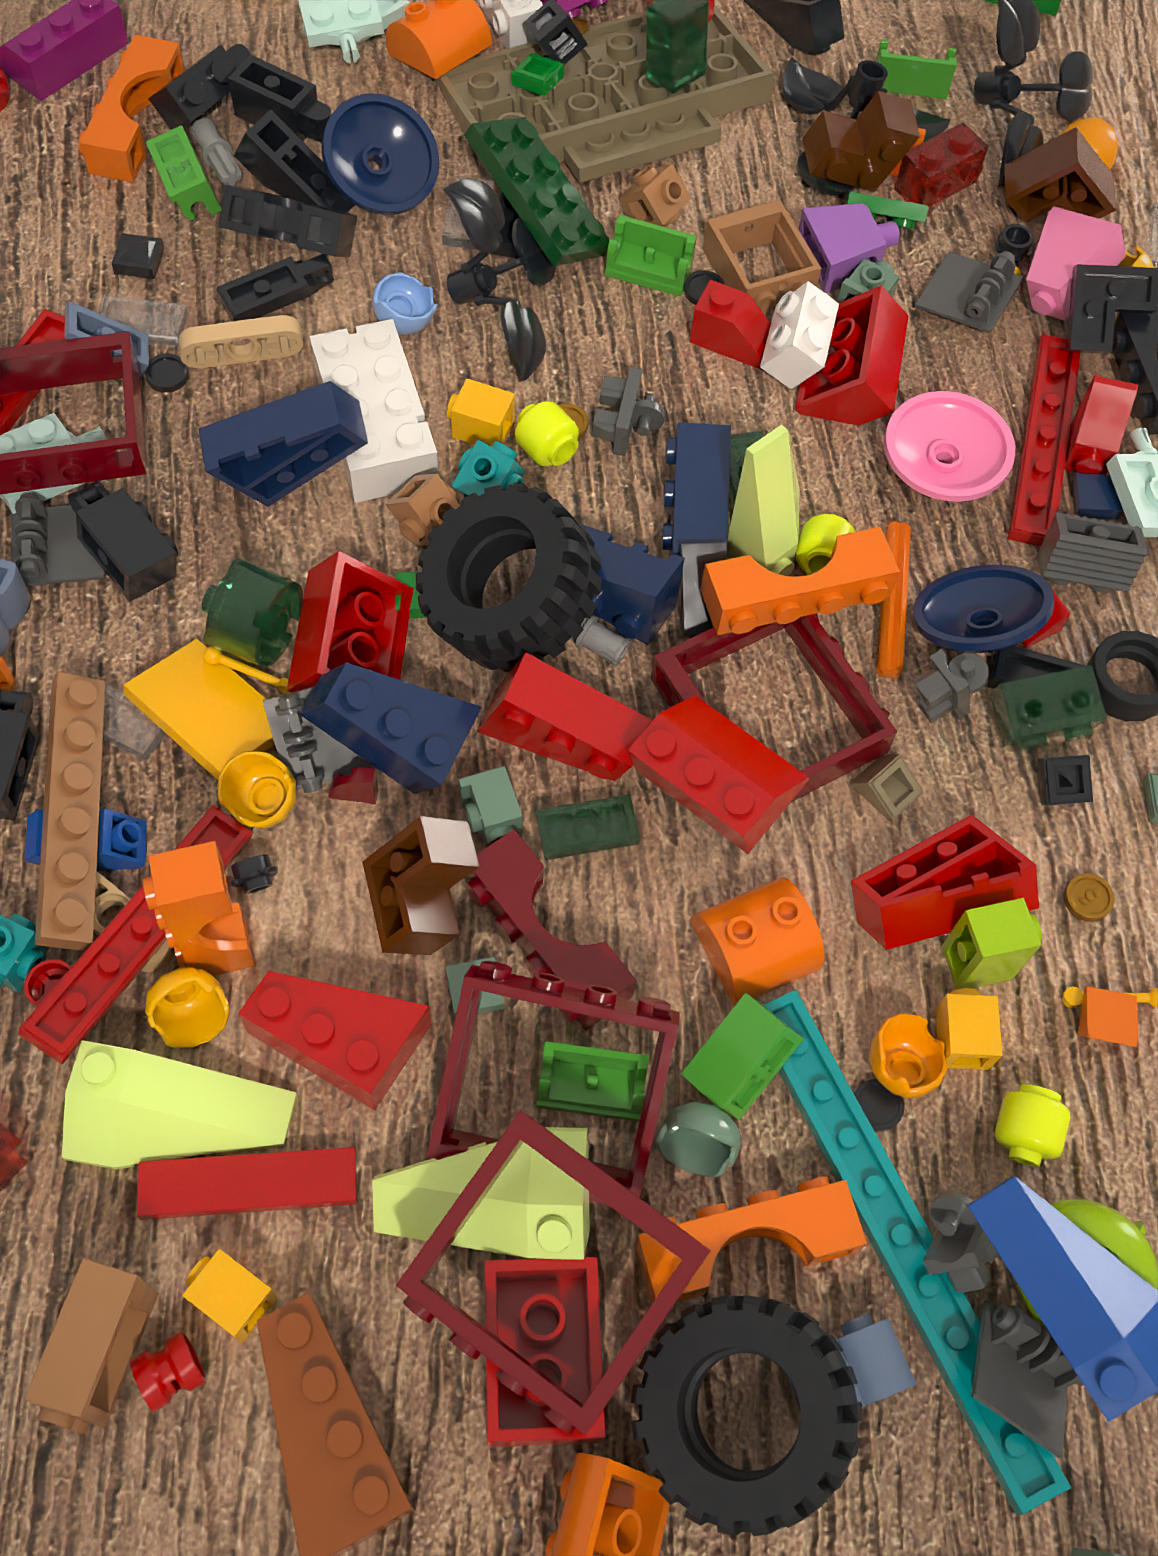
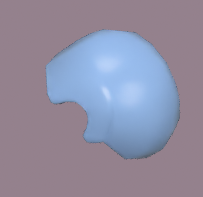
M401 272L386 275L373 291L372 305L376 318L379 321L393 319L397 333L402 335L418 333L424 329L431 321L438 306L434 304L433 289L431 287L423 286L415 277Z

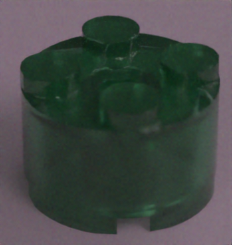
M235 558L218 586L211 585L203 596L201 608L202 611L208 613L203 637L204 643L260 667L261 665L264 667L272 666L285 652L293 637L286 630L291 618L299 621L303 603L302 586L283 575L244 559Z

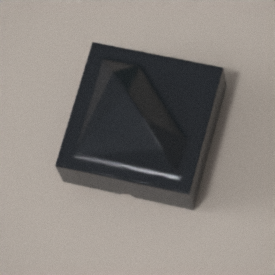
M122 233L111 263L114 274L155 279L159 262L164 252L162 238Z
M1089 755L1038 759L1041 805L1093 802Z

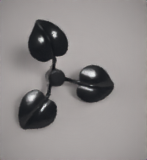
M998 0L999 13L996 42L998 55L1005 65L995 66L993 72L980 73L974 84V96L979 104H991L992 109H1001L1014 115L1006 133L998 187H1005V164L1043 145L1041 129L1033 126L1034 116L1008 104L1013 99H1016L1020 92L1059 91L1056 110L1066 120H1075L1082 117L1089 109L1092 101L1093 89L1091 84L1093 82V69L1089 57L1084 52L1074 51L1067 54L1059 69V83L1021 84L1019 76L1010 71L1026 62V52L1034 50L1039 41L1040 15L1032 0Z
M791 57L783 74L782 91L790 105L809 114H818L824 108L833 111L848 94L849 103L853 107L850 118L857 119L859 112L865 109L878 91L888 92L887 89L883 88L888 71L882 64L876 61H861L857 66L855 75H850L847 84L842 89L833 79L804 67ZM913 108L918 128L926 129L922 149L932 145L948 128L951 119ZM805 151L799 156L796 164L798 174L810 186L817 187L821 192L833 196L846 195L856 188L855 186L810 175Z
M463 179L448 185L443 191L454 203L469 239L480 252L469 262L461 264V269L448 274V292L453 301L459 305L474 300L477 306L483 304L502 305L501 322L519 382L525 381L541 364L546 353V339L542 325L531 308H521V303L518 299L488 295L497 286L496 276L524 265L528 280L533 285L541 286L553 279L556 266L552 265L520 217L515 220L512 228L513 244L520 257L495 268L488 264L480 263L487 255L496 251L499 244L502 243L503 239L499 231L504 227L505 216L497 195L488 184L477 179Z

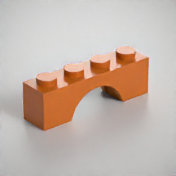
M135 34L128 48L123 50L120 64L114 76L109 77L106 91L100 103H96L93 109V117L87 129L83 130L79 136V152L84 157L89 174L134 183L147 153L140 125L132 119L139 111L152 105L148 98L185 71L179 43Z
M881 527L837 536L829 563L821 570L806 576L792 577L776 574L761 566L751 555L705 564L700 591L716 634L721 635L730 632L743 634L757 626L775 622L778 624H788L802 616L816 613L832 614L843 607L861 603L866 605L877 604L891 596L900 570Z
M212 841L149 855L152 876L143 878L145 898L149 910L154 909L159 929L165 930L169 948H174L178 965L187 964L188 967L203 969L212 976L254 967L246 919L240 904L231 903L224 863L216 842Z
M827 1176L818 1177L800 1183L797 1186L799 1192L779 1197L777 1190L764 1191L748 1197V1206L728 1211L726 1203L711 1205L696 1211L697 1219L679 1224L676 1223L675 1217H667L711 1250L677 1302L704 1295L710 1287L712 1267L717 1254L727 1245L743 1238L764 1237L775 1240L794 1252L806 1267L857 1254L867 1242L847 1181L843 1180L830 1184ZM647 1233L638 1234L634 1245L650 1304L652 1305L682 1259Z

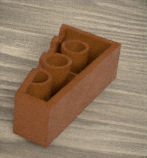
M307 1292L258 1319L257 1325L299 1556H340L415 1510L315 1300Z

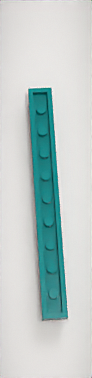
M797 990L763 1004L804 1038L803 1042L779 1070V1073L837 1182L847 1181L860 1224L1015 1514L1023 1515L1067 1491L1071 1486L1052 1453L971 1396L981 1323L964 1292L956 1293L946 1272L929 1275L923 1259L934 1238Z

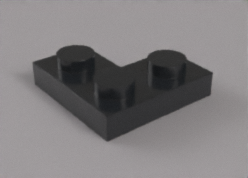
M1083 264L1074 266L1066 352L1108 354L1112 352L1115 312L1147 314L1157 312L1158 268Z

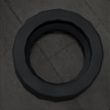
M1120 631L1106 637L1096 648L1087 664L1086 693L1097 708L1116 719L1126 722L1144 721L1158 714V638L1140 631ZM1114 658H1128L1141 663L1155 677L1157 689L1152 694L1143 695L1124 691L1108 675L1107 663Z

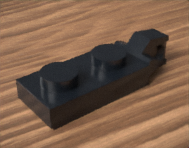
M325 254L318 255L304 262L302 260L293 261L290 256L217 287L216 292L220 303L231 321L255 319L315 294L319 289L334 282L332 266Z

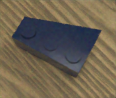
M331 381L198 429L205 471L267 507L368 444L359 400Z
M678 422L674 438L667 437L665 464H670V480H665L663 507H670L669 523H663L661 546L662 550H669V557L672 554L680 556L679 544L727 542L731 425Z
M580 524L595 543L594 549L599 553L601 569L599 572H596L602 578L601 591L599 595H593L592 600L597 604L593 615L614 626L624 637L637 639L649 645L676 608L685 558L672 554L668 560L647 554L649 552L647 545L635 542L631 548L611 542L613 540L612 534Z
M345 663L321 675L299 715L413 794H418L442 786L482 706Z

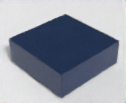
M1075 474L1072 480L1075 515L1077 514L1081 518L1086 516L1087 518L1118 520L1123 509L1111 476Z

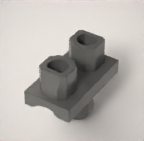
M630 367L627 379L604 376L600 404L620 408V411L616 412L597 408L593 421L592 437L614 442L613 454L626 456L633 425L637 427L636 431L639 435L647 436L649 431L662 427L665 420V410L656 403L657 399L655 396L648 394L645 395L644 400H639L640 391L638 389L642 376V369Z
M940 649L929 656L931 671L913 682L918 694L915 697V702L931 724L950 711L953 712L958 720L970 713V694L980 691L988 680V666L979 655L962 653L955 656L947 665V655Z
M944 1191L938 1194L931 1204V1221L938 1231L923 1262L929 1275L946 1272L956 1293L981 1290L986 1287L990 1278L984 1262L992 1261L999 1254L967 1206L973 1200L957 1191Z

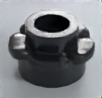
M1010 224L998 234V240L994 244L998 253L1008 251L1014 255L1016 262L1021 261L1024 257L1031 256L1034 251V245L1032 244L1034 236L1028 227L1021 224Z
M268 854L250 857L231 866L234 880L230 884L232 887L241 886L244 894L255 893L273 885L271 877L278 873V868L272 866Z

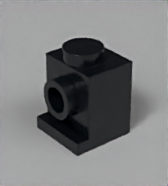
M548 0L522 23L547 57L564 65L588 45L572 19L555 0Z

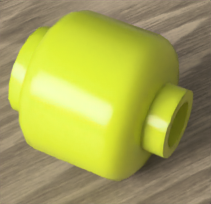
M544 401L530 404L521 411L517 419L515 440L538 465L545 467L552 465L560 466L573 457L578 448L579 428L556 403Z
M834 514L816 515L806 521L801 529L796 550V561L800 569L809 575L825 567L829 563L837 536L855 532L853 526L846 519Z
M1022 1084L1019 1087V1091H1012L1004 1095L995 1128V1138L1000 1145L1010 1150L1008 1155L1010 1160L1030 1167H1040L1042 1159L1051 1160L1062 1155L1070 1123V1111L1061 1103L1060 1094L1044 1087Z

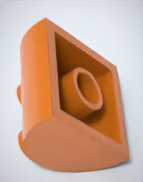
M430 0L426 3H410L404 8L405 15L392 22L386 31V44L389 55L434 79L441 77L493 45L487 21L474 0Z
M779 878L691 916L690 923L733 1007L745 992L756 998L819 971L824 966V945L815 917L801 892L787 878Z
M577 1453L573 1469L566 1473L561 1484V1498L564 1505L558 1529L547 1540L545 1556H659L670 1504L658 1492L663 1483L658 1478L609 1458Z

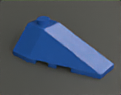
M1015 1175L967 1204L1108 1422L1158 1392L1157 1289L1072 1223Z

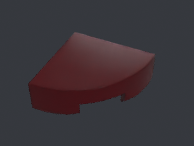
M354 767L351 775L342 776L340 773L334 775L328 797L330 799L376 804L379 790L376 769L374 767Z

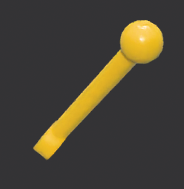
M215 646L208 647L204 652V658L209 664L221 663L275 686L283 694L291 693L286 691L288 678H277L223 655L222 651Z
M1069 987L1062 994V1002L1068 1008H1077L1083 1001L1084 993L1077 987ZM1158 988L1151 989L1148 993H1125L1136 995L1137 1003H1149L1152 1007L1158 1008Z

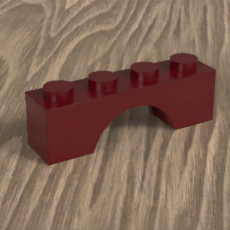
M515 829L476 854L479 868L467 876V882L464 883L465 888L479 907L487 905L495 915L494 925L501 937L509 945L516 942L524 952L526 957L523 960L532 976L534 973L552 974L563 978L565 986L585 990L587 985H600L617 991V998L629 1000L633 997L637 980L605 941L590 945L567 943L551 935L538 921L533 909V902L543 885L544 865ZM559 1009L569 1022L577 1020L585 1031L602 1020V1018Z

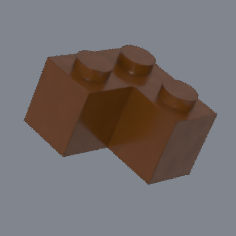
M878 91L857 119L823 110L802 140L810 175L875 192L917 142L920 134L911 100Z
M1077 127L1004 165L1005 200L1025 223L1050 211L1054 206L1058 207L1060 205L1065 210L1098 219L1116 211L1114 175Z
M420 816L362 861L382 953L432 955L458 937L460 931L449 889L479 868L468 822Z

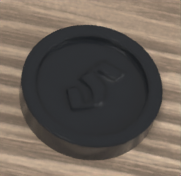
M706 270L696 271L687 277L684 293L686 298L696 305L710 280L724 285L725 283L714 272Z
M161 354L149 361V366L145 370V377L152 389L168 393L182 388L188 380L189 372L187 365L181 361L179 356Z
M877 1079L865 1081L854 1093L875 1132H885L892 1129L898 1124L904 1114V1099L899 1095L891 1093Z

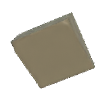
M900 754L880 756L851 782L855 790L889 821H893L924 793Z

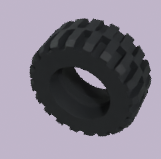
M515 483L508 484L506 490L501 485L484 488L485 494L479 496L476 492L462 499L464 504L456 510L451 507L442 516L445 520L438 529L433 527L427 537V540L430 541L427 550H421L418 565L422 567V572L416 573V590L421 594L418 596V604L421 613L427 617V624L430 628L470 661H475L481 667L490 670L500 668L504 672H510L525 652L544 662L543 657L550 654L555 658L566 650L563 645L571 637L576 640L584 630L581 624L585 617L591 619L597 606L592 600L593 595L600 594L602 578L596 573L601 569L600 556L594 549L595 543L589 533L557 499H553L546 491L537 487L528 488L525 484ZM527 549H536V561L533 572L522 590L512 599L499 606L483 609L484 588L494 569L514 553Z
M726 1295L711 1298V1302L702 1305H692L680 1312L681 1318L677 1322L666 1323L656 1334L655 1337L659 1343L653 1351H645L638 1366L645 1372L642 1383L633 1385L631 1403L639 1404V1420L631 1421L634 1440L642 1438L647 1455L639 1459L647 1475L656 1473L663 1483L658 1492L670 1505L679 1502L687 1509L685 1517L700 1526L708 1522L717 1526L718 1533L736 1536L741 1532H751L753 1537L772 1534L784 1527L789 1528L804 1520L828 1502L831 1495L842 1486L849 1475L847 1470L852 1459L857 1456L861 1438L857 1437L859 1421L863 1420L862 1402L857 1401L854 1384H858L853 1368L852 1366H847L840 1353L843 1349L833 1335H827L819 1327L820 1323L806 1312H800L790 1307V1304L775 1299L749 1295ZM750 1353L774 1362L790 1378L799 1399L801 1423L795 1443L784 1458L766 1469L748 1471L729 1466L711 1450L700 1429L697 1415V1400L701 1383L711 1367L720 1360L734 1354Z

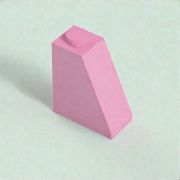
M1054 206L1048 213L1026 278L1032 309L1042 315H1049L1066 321L1069 318L1073 267L1077 264L1118 266L1126 257L1121 225Z

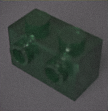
M656 0L647 5L646 78L673 94L705 75L708 1Z
M1092 665L1002 683L990 694L1003 747L1018 744L1020 751L1043 747L1048 744L1047 738L1064 735L1065 742L1094 735L1092 729L1106 720Z

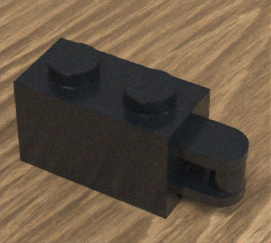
M221 44L148 99L170 130L181 125L185 127L230 92L228 77L251 55L250 51L242 44H235L228 50H225Z
M250 55L228 77L235 116L254 125L271 109L302 141L309 137L315 141L322 142L324 128L331 116V109L328 105L318 101L315 84L254 55Z
M95 481L89 486L68 495L69 503L76 514L77 538L129 602L176 578L178 550L174 541L167 533L161 534L157 530L143 503L140 501L134 502L124 488L110 494L99 481Z
M0 689V819L16 820L41 736L31 719L33 710V696L31 692Z

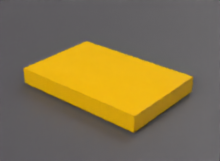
M195 639L125 683L123 690L124 696L218 780L219 774L231 758L244 751L265 752L274 746L275 743L262 701L265 698L230 667L221 663L213 665L206 662L204 652L207 647L198 639Z

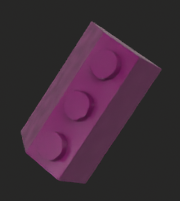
M72 0L4 43L0 47V67L13 81L38 100L43 101L129 44L119 4L113 0Z

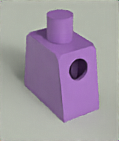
M862 203L804 208L798 228L822 268L818 283L823 293H829L841 288L843 281L846 278L849 279L864 258L873 263L878 260L883 261L886 248L898 245L900 239L899 228L895 221L877 224L868 206Z

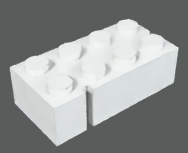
M393 319L355 326V334L349 335L346 328L309 336L314 370L319 385L331 381L358 399L360 403L368 444L342 459L354 503L396 494L414 476L438 474L437 450L428 423L425 421V414Z

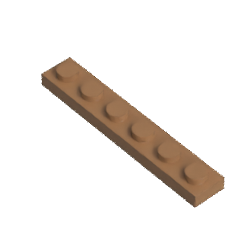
M57 671L52 680L35 945L86 951L93 943L105 681Z

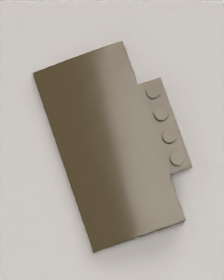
M714 4V16L695 39L662 30L650 10L589 26V30L582 34L588 45L564 65V77L545 96L513 86L511 80V72L531 53L548 58L535 41L468 59L436 79L463 134H465L472 123L526 117L537 129L538 136L549 152L559 162L565 161L579 183L721 142V127L713 117L771 101L774 73ZM473 149L475 155L484 167L490 179L492 181H495L490 172L487 170V168L481 161V159L479 158V156L477 155V153L475 152V150Z

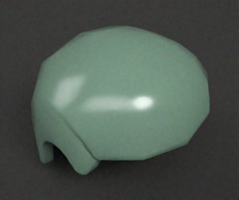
M693 1101L674 1107L666 1116L656 1138V1148L666 1160L678 1168L693 1174L713 1178L721 1177L728 1165L732 1166L741 1147L740 1130L729 1115L712 1104Z

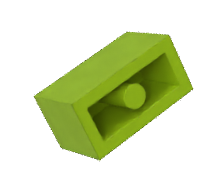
M1024 898L966 910L941 946L956 989H972L1014 979L1042 945V931L1037 917L1033 913H1029Z

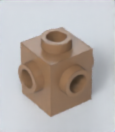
M672 163L658 168L651 164L641 169L633 176L635 183L618 198L630 218L663 227L675 222L682 215L680 209L692 199L681 176L677 173Z
M437 473L414 476L385 504L400 523V532L416 546L429 545L430 541L427 540V537L432 528L436 527L438 529L445 520L442 516L451 507L455 510L460 507L457 493L449 485L445 484Z

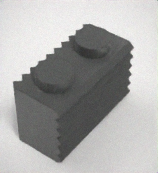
M1059 511L1054 515L1038 552L1037 559L1041 577H1045L1054 584L1067 585L1070 582L1084 584L1100 593H1109L1112 590L1129 592L1130 585H1133L1134 578L1137 577V571L1140 570L1141 564L1144 563V557L1147 556L1148 548L1143 531L1138 526L1132 527L1129 524L1124 526L1120 522L1115 524L1112 521L1106 522L1103 519L1098 521L1095 518L1089 519L1086 516L1081 518L1077 514L1072 516L1069 513L1063 514Z

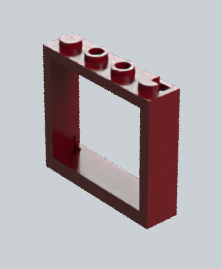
M130 332L0 348V395L123 378L126 437L0 454V495L146 475L139 363ZM122 350V356L113 357L111 351ZM127 448V451L117 452L119 449Z
M817 613L799 617L788 624H778L775 622L757 626L743 634L730 632L717 635L715 629L711 628L654 655L650 679L669 708L694 695L706 703L688 674L782 629L786 630L862 738V740L801 770V772L809 777V781L791 802L887 754L897 734V730L888 719L890 713L885 708H880L870 694L866 679L861 673L855 672L844 657L840 643L836 638L830 637L819 623Z
M482 961L480 966L471 965L463 979L426 1160L433 1158L436 1160L465 1152L468 1150V1147L486 1142V1145L499 1141V1139L454 1129L481 997L484 991L659 1031L629 1169L591 1161L640 1197L679 1026L680 1012L670 1010V1003L657 998L640 997L638 1002L617 998L618 992L605 986L587 985L585 990L565 986L563 978L552 974L534 973L533 978L512 974V967L499 962ZM589 1191V1201L608 1205Z
M520 1110L395 1286L408 1295L403 1304L411 1312L428 1323H431L436 1317L453 1331L449 1340L459 1350L475 1360L482 1353L496 1364L500 1369L495 1376L506 1387L522 1397L529 1390L547 1404L543 1414L553 1424L568 1434H572L575 1428H577L586 1435L711 1250ZM523 1142L682 1259L584 1405L425 1281Z

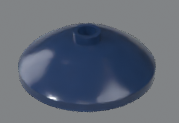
M383 94L357 95L340 104L334 110L324 128L321 149L326 171L339 192L356 206L381 215L401 214L417 207L433 189L439 172L437 143L424 119L404 102ZM368 161H374L378 165L379 170L372 169Z
M1010 565L973 566L946 574L924 588L914 603V622L922 636L945 649L963 653L994 652L1026 641L1046 625L1054 610V596L1048 582L1030 570Z

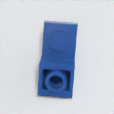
M105 808L99 811L96 871L139 869L145 866L147 821ZM40 809L27 817L25 861L40 865L43 810Z

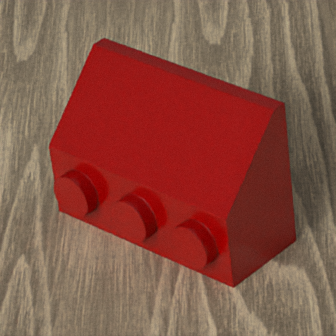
M882 285L839 303L825 367L800 383L795 410L800 415L859 426L894 413L909 316Z
M337 551L310 569L306 581L286 691L295 692L316 686L321 675L345 663L400 680L414 588L340 551ZM396 595H401L399 611L395 610Z
M695 695L659 713L627 750L637 772L747 854L809 781L807 775Z

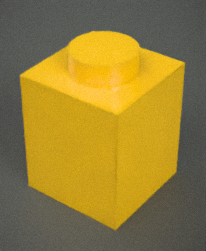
M467 378L460 393H453L448 403L446 415L447 418L451 419L452 438L474 445L477 440H480L491 447L495 440L504 444L515 421V393Z
M971 988L957 989L951 991L950 994H946L935 1009L937 1040H942L945 1043L944 1053L947 1068L990 1070L1002 1057L998 996L981 995L979 990Z
M218 1249L212 1258L205 1256L194 1266L185 1282L189 1287L182 1295L193 1306L242 1344L257 1326V1320L264 1317L278 1298L270 1287L221 1249Z

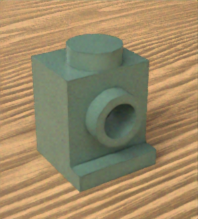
M864 258L849 279L846 278L843 281L837 303L839 304L880 285L893 298L900 276L894 273L889 263L882 260L873 263Z
M505 766L458 779L459 800L462 808L465 807L472 833L481 832L485 847L490 846L514 829L522 837L523 815Z

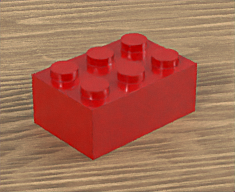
M584 1257V1260L517 1259L485 1261L486 1329L583 1405L602 1378L597 1257ZM486 1357L488 1448L603 1442L605 1439L604 1409L586 1435L577 1428H575L572 1434H568L553 1424L543 1414L547 1404L528 1390L525 1396L522 1397L506 1387L495 1376L500 1368Z

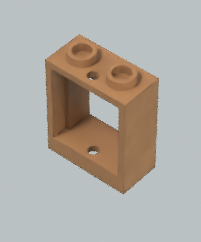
M780 199L707 219L703 251L716 274L723 279L726 286L748 293L763 313L775 309L776 304L779 303L780 299L787 292H794L808 281L817 287L822 268ZM773 243L790 273L750 284L733 253Z
M85 1258L82 1259L24 1398L25 1401L41 1406L37 1419L84 1435L89 1423L103 1428L107 1427L130 1369L129 1360L135 1356L159 1295L156 1290L138 1275Z

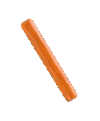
M891 521L885 531L886 541L900 573L891 596L881 601L876 672L880 677L892 679L898 678L901 675L904 664L911 527L907 522Z

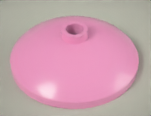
M928 392L907 400L891 416L884 437L886 457L898 477L914 490L926 496L944 501H969L990 494L1005 481L1015 459L1014 438L1005 420L993 408L981 400L958 392Z

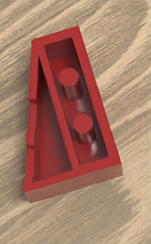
M525 652L497 687L477 733L587 771L598 778L616 781L632 767L633 763L627 750L648 727L651 719Z
M972 814L851 880L857 923L886 950L951 933L966 910L1024 898L1029 911L1039 908L1036 864Z
M272 971L267 972L238 1013L248 1034L373 1110H376L431 1026L428 1005Z

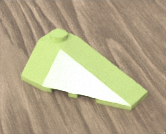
M782 424L746 449L727 538V559L751 555L755 561L767 570L789 576L795 566L793 560L798 546L800 490L789 432Z
M82 1040L65 1091L62 1158L67 1161L117 1170L134 1167V1164L145 1161L185 1159V1157L212 1153L224 1155L282 1147L286 1144L298 1095L297 1092L145 1052Z
M545 1127L589 1160L588 1128ZM486 1142L468 1147V1150L443 1159L436 1160L433 1158L374 1176L372 1180L374 1232L427 1241L497 1142L486 1145ZM523 1142L451 1245L523 1258L584 1260L590 1233L589 1190Z

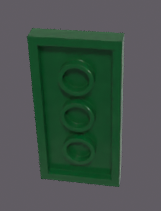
M526 117L477 122L470 125L464 136L554 267L597 258L607 254L610 239L606 235L603 225L588 209L582 200L581 193L571 184L560 168L557 158L549 152L538 136L537 129Z

